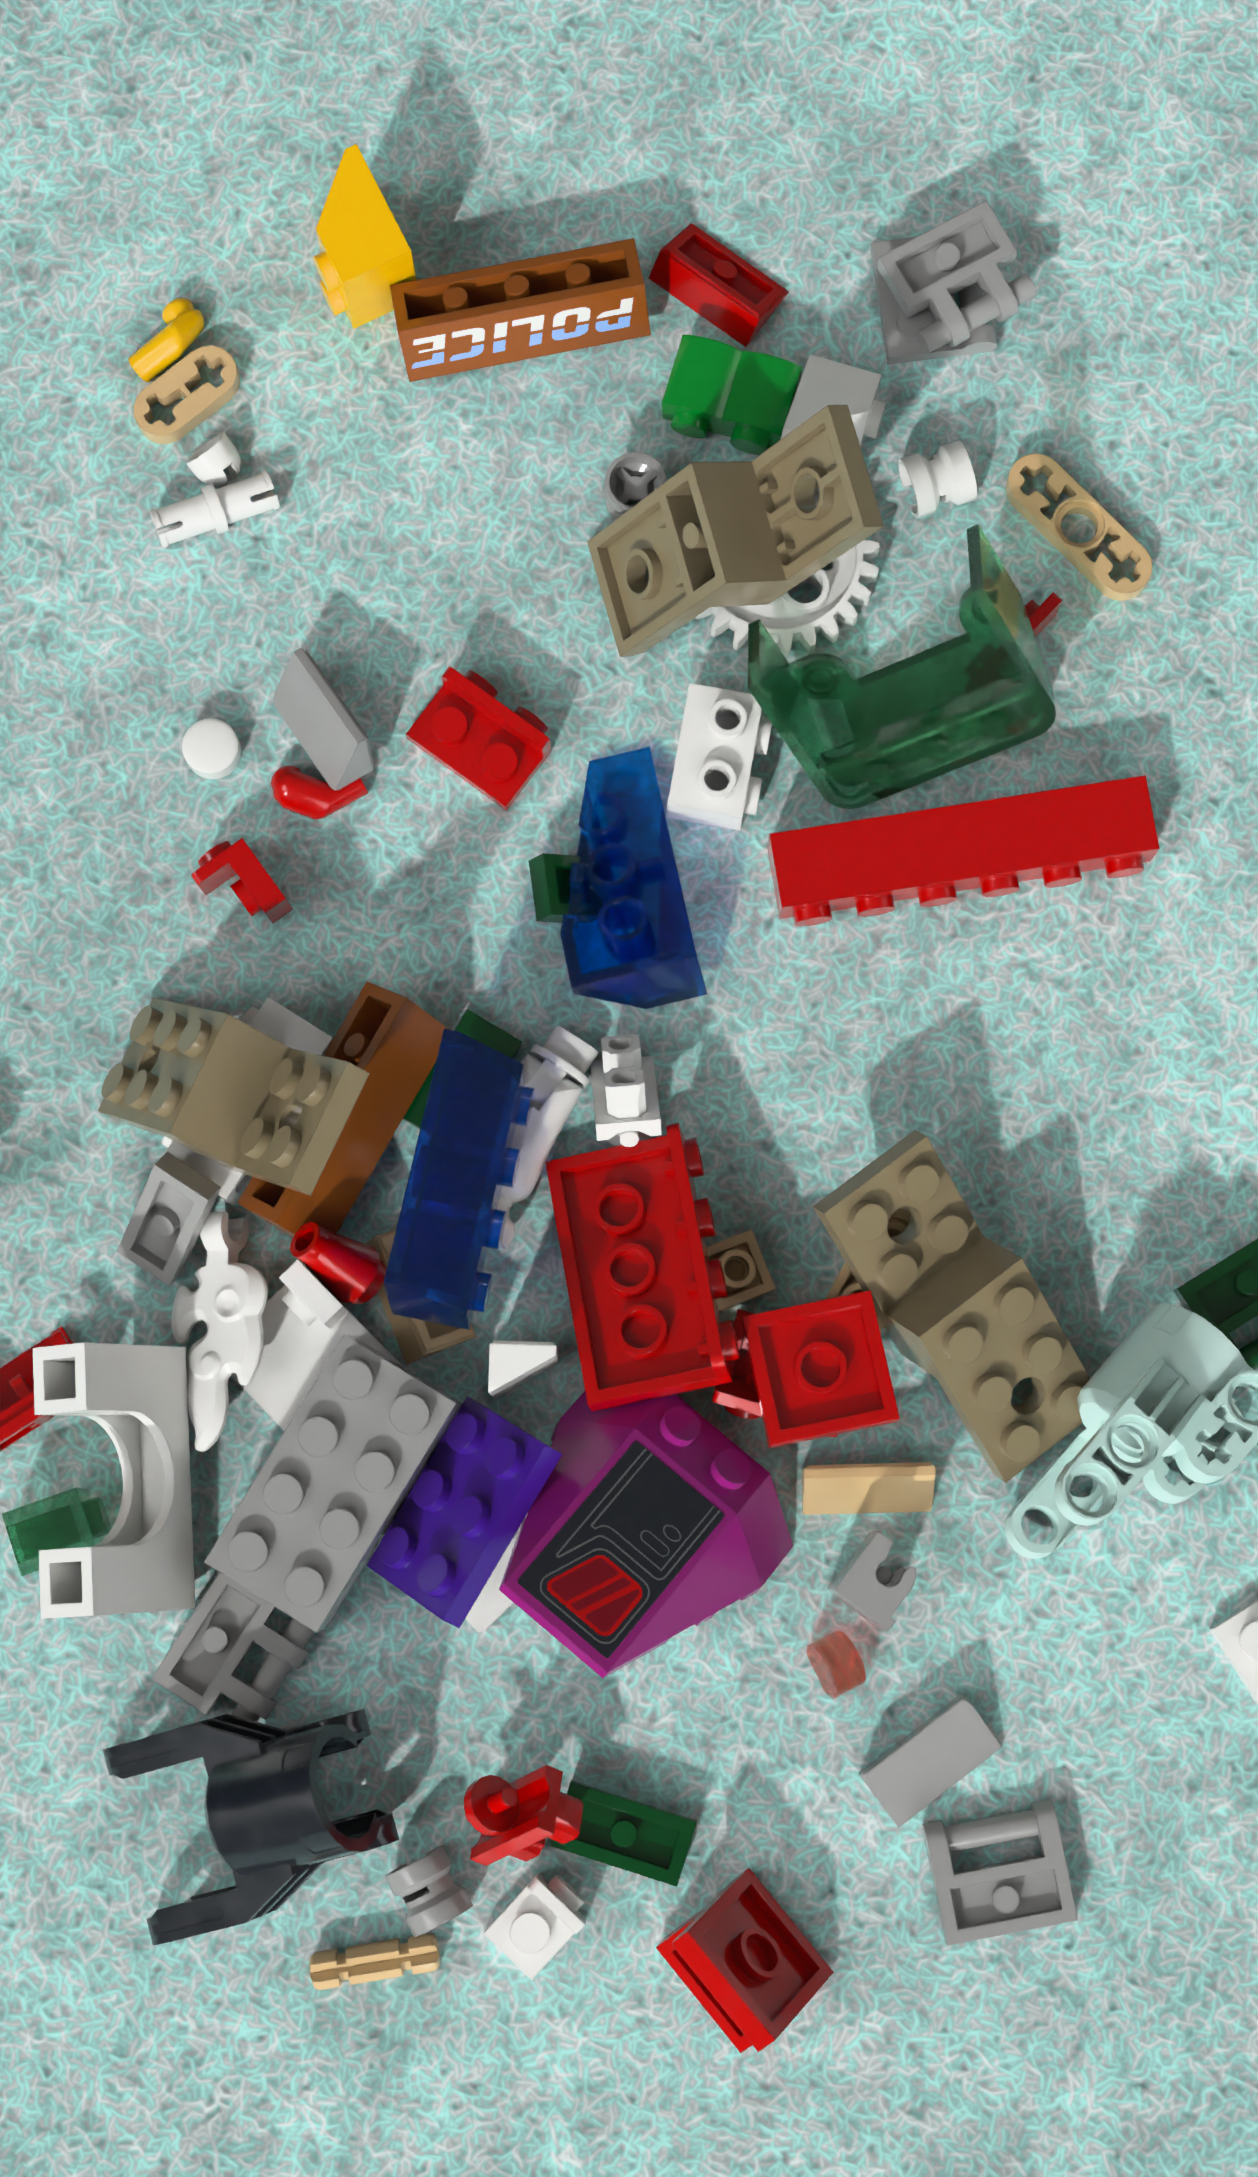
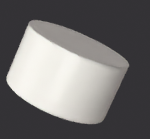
M207 718L197 721L186 731L182 741V752L189 767L197 775L206 779H220L233 772L239 764L241 745L230 725L219 719Z

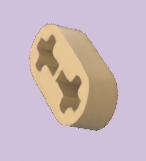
M201 346L190 352L145 387L136 397L133 406L134 418L142 434L151 442L158 444L174 443L228 403L237 393L240 384L239 372L231 354L217 346ZM207 364L212 370L219 369L221 366L224 367L220 372L223 380L220 386L215 388L207 382L192 393L190 392L202 380L198 371L202 366ZM181 397L184 398L172 409L175 417L173 423L167 426L161 420H157L152 424L149 423L154 417L150 409L153 404L159 402L166 408Z

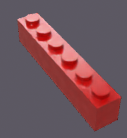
M1146 775L770 833L767 849L779 919L794 917L796 926H812L832 920L831 911L856 907L858 916L868 917L895 910L894 901L919 898L921 907H933L956 901L957 891L981 888L983 897H998L1019 891V882L1043 878L1045 887L1054 888L1080 882L1082 880L1081 872L1105 869L1108 878L1131 876L1144 871L1143 862H1150L1159 850V843Z

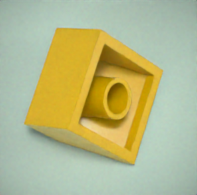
M357 144L346 148L316 227L321 253L313 256V260L322 279L319 281L320 288L332 313L336 316L345 312L353 329L393 311L390 285L415 281L416 275L411 249Z

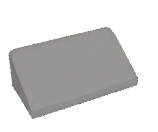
M302 648L293 652L273 698L274 707L328 785L333 790H340L373 771L374 761L368 736L308 651H304Z
M960 1694L861 1771L859 1776L899 1828L997 1752L1002 1746L968 1698Z

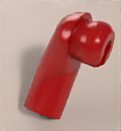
M292 765L280 767L275 771L271 779L274 798L284 809L312 819L326 818L368 794L361 778L340 790H333L326 781L324 782L301 773L298 767Z

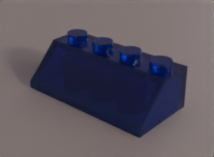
M444 1028L385 1274L384 1285L392 1314L469 1330L473 1312L485 1313L488 1304L493 1274L483 1272L488 1248L499 1250L501 1246L507 1211L498 1210V1202L502 1186L513 1188L516 1181L521 1149L511 1148L516 1125L527 1127L529 1123L535 1088L525 1087L524 1064L456 1030Z

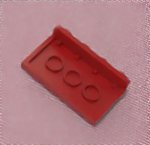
M679 1122L666 1125L667 1135L638 1141L633 1147L619 1145L545 1162L587 1404L592 1412L733 1382L729 1361L740 1359L732 1320L721 1322L717 1299L728 1297L720 1258L709 1260L705 1238L716 1236L711 1206L708 1197L697 1200L693 1180L695 1177L704 1176L699 1145L696 1138L685 1139Z

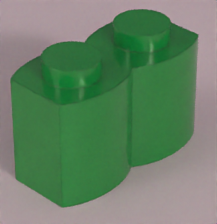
M682 335L661 403L662 416L664 419L671 420V428L682 435L692 438H704L707 431L730 437V444L736 449L749 454L761 455L766 451V448L769 449L781 440L783 428L801 380L802 367L775 356L742 351L713 339L694 335Z

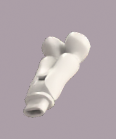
M560 1026L555 1027L543 1046L533 1045L530 1050L531 1055L527 1054L485 1106L456 1135L449 1148L450 1162L447 1168L441 1170L426 1166L419 1167L413 1171L406 1182L412 1190L437 1208L442 1204L447 1214L455 1219L464 1206L473 1186L481 1177L487 1175L488 1184L484 1191L467 1205L459 1219L464 1226L503 1249L508 1248L516 1234L514 1224L509 1217V1210L514 1203L526 1199L534 1189L553 1144L574 1109L582 1090L589 1083V1079L584 1074L598 1055V1051L591 1045Z

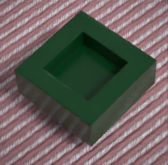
M542 853L529 860L536 921L590 924L602 918L594 857Z

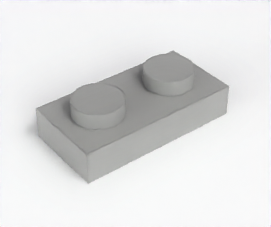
M166 1152L152 1168L117 1252L170 1286L184 1269L221 1187L169 1152Z

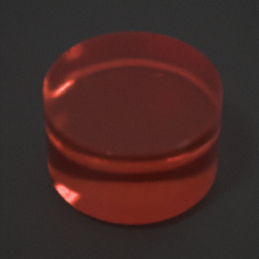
M836 1630L807 1646V1657L823 1690L831 1698L835 1699L865 1683L866 1672L860 1654L849 1637L842 1631Z

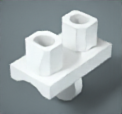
M637 1034L605 1036L601 1038L603 1060L593 1061L590 1065L597 1141L607 1140L615 1146L633 1147L638 1141L650 1139L651 1136L662 1135L653 1056L641 1057L640 1040Z

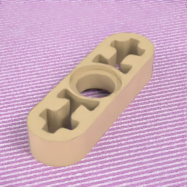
M1036 453L1028 454L1018 459L1010 469L1006 481V495L1011 505L1103 595L1118 601L1130 600L1138 596L1146 587L1152 574V560L1147 550L1051 457ZM1026 473L1032 478L1040 473L1047 476L1048 480L1044 489L1055 502L1059 500L1061 493H1066L1070 498L1063 501L1055 510L1053 517L1048 519L1043 513L1048 511L1051 503L1038 491L1031 493L1029 496L1024 494L1022 488L1025 479L1022 474ZM1079 513L1089 517L1095 526V536L1085 543H1075L1067 539L1061 530V521L1066 516ZM1106 535L1114 540L1109 544L1106 551L1119 563L1125 562L1128 558L1135 562L1136 566L1132 576L1136 581L1133 583L1126 577L1121 578L1117 582L1112 580L1109 574L1113 564L1102 552L1099 554L1096 562H1092L1087 557L1101 546Z

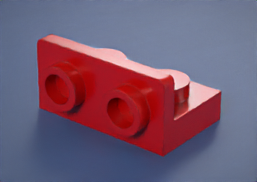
M449 666L441 676L443 686L408 730L406 737L413 744L507 811L551 753L550 739L545 735L548 727L529 710L518 706L513 712L496 700L497 690L479 674L468 670L463 676Z

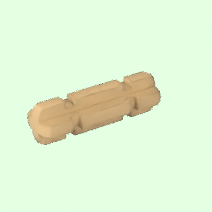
M431 1933L416 1937L409 1936L408 1942L400 1943L399 1938L348 1946L345 1949V1953L339 1954L337 1948L318 1951L312 1954L309 1960L310 1977L315 1989L324 1990L341 1987L342 1981L349 1980L350 1985L402 1977L405 1970L411 1969L413 1975L433 1972L440 1966V1951L437 1938Z

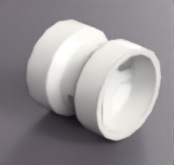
M960 440L940 445L936 454L930 455L929 461L919 453L898 460V472L902 486H913L916 504L910 505V509L915 518L935 513L940 500L943 503L952 502L956 505H961L977 499V484L969 455Z

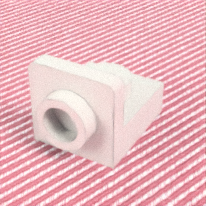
M537 1873L485 1930L484 1935L525 1975L533 1980L574 1933L577 1934L586 1924V1918L578 1911L585 1903V1900L558 1874L548 1882L541 1874Z

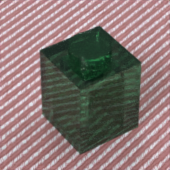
M76 1487L2 1513L21 1576L39 1574V1550L92 1547L103 1540L102 1536L108 1535L111 1530L109 1517L101 1498L98 1496L90 1499L85 1488Z

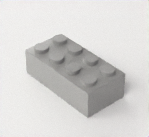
M344 1334L204 1563L317 1633L327 1628L463 1403L354 1336Z

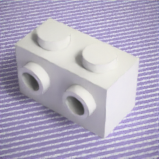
M689 683L667 803V818L741 831L743 814L756 815L762 778L750 776L754 753L767 755L773 721L771 717L761 716L764 696Z

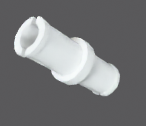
M265 470L259 475L217 489L214 488L213 484L201 487L202 494L159 509H151L149 513L156 527L162 548H166L170 544L214 529L217 535L229 531L228 524L272 509H280L277 495L273 491L252 497L274 489L269 473Z

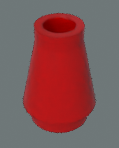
M314 1222L304 1224L292 1238L290 1244L291 1254L302 1261L339 1302L363 1304L374 1297L381 1288L386 1275V1266L380 1259L377 1249L373 1246L326 1230Z

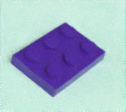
M467 1396L366 1566L441 1620L460 1628L562 1454Z

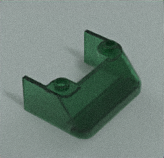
M979 524L967 529L971 587L963 593L959 602L960 622L967 632L963 635L857 679L849 666L841 658L832 654L814 653L789 663L760 619L748 624V689L820 794L830 804L844 809H855L869 805L1045 733L1054 723L1056 717L1054 691L1022 596Z

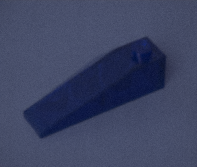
M650 746L589 761L578 824L581 832L577 856H580L579 863H572L569 878L571 885L570 905L568 914H563L560 932L573 994L643 1009L707 995L697 944Z

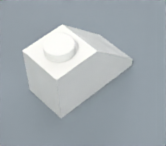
M810 354L787 416L781 439L827 405H848L860 448L864 436L876 439L886 402L875 399L881 374Z

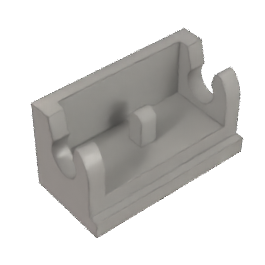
M873 1531L868 1533L828 1586L827 1590L877 1629L888 1632L896 1622L891 1617L915 1584L916 1569L912 1566L907 1569L901 1566L893 1572L891 1580L885 1584L891 1576L890 1568L882 1566L877 1571L876 1569L882 1561L886 1560L893 1541L880 1531Z

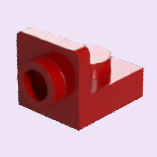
M243 838L233 845L229 841H225L208 850L198 861L200 868L191 874V877L205 895H208L237 874L240 879L230 885V887L252 917L263 910L270 921L275 923L293 910Z

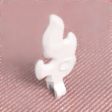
M227 1212L209 1213L200 1233L203 1245L207 1250L206 1265L200 1267L195 1273L199 1281V1288L192 1292L189 1287L180 1286L174 1298L171 1316L172 1333L176 1342L180 1344L188 1342L190 1331L197 1322L204 1320L208 1326L206 1335L190 1347L186 1357L188 1415L196 1433L195 1449L201 1452L207 1451L215 1444L225 1427L229 1405L227 1386L229 1377L236 1373L240 1385H250L260 1366L264 1345L261 1314L267 1301L268 1288L266 1279L256 1267L238 1263V1253L245 1247L248 1240V1221L244 1218L229 1219V1213Z

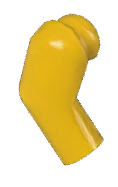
M176 298L164 307L162 319L168 325L128 358L131 367L145 382L149 383L174 363L203 332V314L200 310H195L194 305L187 298Z

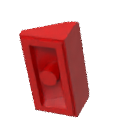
M692 223L659 251L648 278L744 347L750 344L789 293L785 288Z

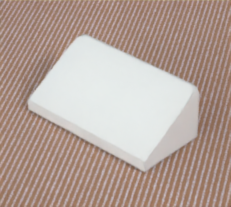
M493 1340V1343H490L488 1393L496 1399L559 1364L557 1346L553 1342Z

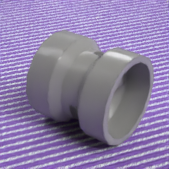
M631 452L616 458L608 467L604 480L606 509L614 521L636 505L629 501H641L667 481L665 470L658 460L649 454Z
M444 1845L425 1853V1857L410 1865L406 1863L385 1875L393 1895L402 1897L408 1908L405 1920L414 1937L452 1920L473 1906L465 1888L456 1885L451 1877L452 1861Z

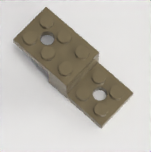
M827 405L752 461L691 462L592 537L587 543L619 656L630 657L646 652L710 607L770 604L883 528L884 525L848 405ZM819 488V501L816 505L814 494ZM649 572V581L647 583L646 574Z
M153 997L150 1005L144 1007L133 1021L130 1029V1039L132 1042L122 1062L116 1064L104 1080L101 1091L104 1099L98 1111L121 1123L165 1136L231 1170L311 1196L370 1073L348 1061L292 1049L229 1014Z
M916 1130L912 1131L813 1206L863 1292L871 1290L876 1314L900 1354L938 1380L995 1476L1007 1483L1082 1424L1077 1398L1080 1390L1090 1380L1088 1373L1023 1259L984 1237L926 1135ZM908 1206L911 1213L908 1227L900 1235L890 1237L887 1230L889 1218L897 1209ZM1031 1377L1032 1390L1029 1397L1022 1404L1012 1406L1013 1388L1022 1379Z

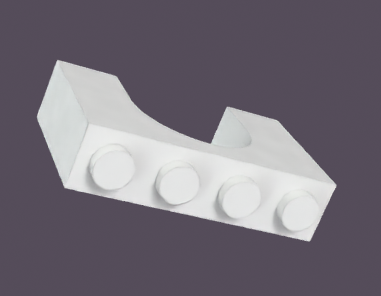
M83 1342L33 1348L35 1415L84 1416L96 1421L105 1429L116 1447L123 1477V1493L119 1514L112 1529L101 1542L92 1547L39 1550L41 1619L195 1609L186 1347Z

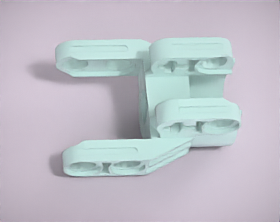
M1170 1303L1154 1305L1080 1390L1077 1401L1084 1427L1010 1510L1005 1520L1004 1530L1010 1546L1015 1552L1026 1558L1038 1559L1048 1556L1061 1547L1080 1525L1089 1526L1097 1524L1115 1512L1142 1479L1145 1487L1153 1497L1164 1503L1175 1504L1184 1502L1203 1489L1207 1483L1216 1482L1238 1467L1258 1442V1420L1252 1421L1243 1418L1241 1411L1234 1404L1236 1400L1232 1398L1235 1388L1241 1386L1249 1387L1258 1394V1372L1254 1371L1246 1363L1235 1345L1202 1316ZM1222 1426L1228 1430V1436L1220 1443L1212 1442L1208 1439L1217 1433ZM1176 1460V1464L1182 1472L1183 1480L1172 1485L1165 1478L1169 1471L1166 1463L1169 1464ZM1083 1475L1092 1478V1490L1089 1496L1081 1498L1070 1494V1485L1074 1477ZM1103 1499L1102 1505L1100 1506L1099 1510L1092 1512V1510L1097 1506V1504ZM1038 1510L1048 1516L1053 1526V1536L1049 1543L1037 1544L1025 1536L1021 1527L1025 1511Z

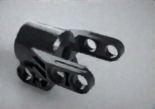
M364 1709L290 1730L224 1714L103 1749L109 1776L115 1775L121 1779L203 1757L208 1775L204 1801L207 1829L215 1849L231 1867L235 1878V1886L190 1897V1902L158 1909L153 1916L146 1918L153 1945L244 1924L267 1913L276 1911L324 1862L368 1851L399 1840L392 1813H385L375 1809L330 1821L320 1799L317 1782L318 1758L357 1748L365 1737L371 1735Z

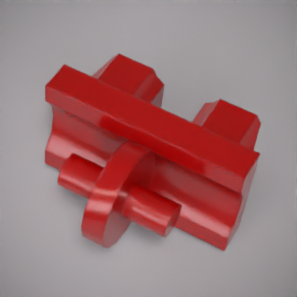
M545 1765L511 1783H508L499 1776L493 1775L475 1780L467 1788L464 1796L466 1819L474 1829L481 1833L479 1841L471 1848L470 1860L487 1866L511 1855L527 1862L540 1855L541 1850L545 1846L546 1838L562 1844L576 1839L580 1833L584 1804L582 1800L560 1792L563 1771Z

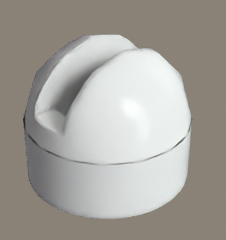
M223 432L199 447L185 463L198 479L206 485L213 484L214 488L228 484L224 469L235 478L240 472L241 458L234 444Z

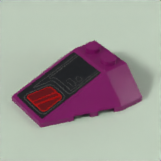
M584 1391L556 1423L551 1437V1441H553L551 1447L560 1452L562 1456L521 1524L499 1590L600 1677L604 1678L664 1645L674 1635L694 1624L696 1626L712 1618L719 1610L739 1599L743 1601L757 1593L792 1549L793 1543L770 1473L676 1394L592 1412L587 1404L586 1392Z

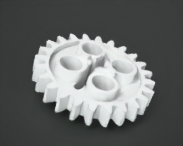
M819 488L814 494L816 505L819 501ZM863 540L832 561L833 568L831 570L820 569L805 579L803 582L812 584L820 594L816 600L810 603L797 602L786 592L770 604L710 607L695 618H705L714 614L715 618L711 626V635L715 638L730 628L734 631L733 649L736 651L745 644L748 638L756 640L758 658H763L770 643H778L783 659H789L792 642L796 641L801 642L809 655L813 654L816 646V634L819 632L830 642L835 643L837 641L839 630L836 620L852 627L856 624L858 613L851 603L868 606L872 592L861 583L876 582L879 568L865 561L878 556L879 542Z

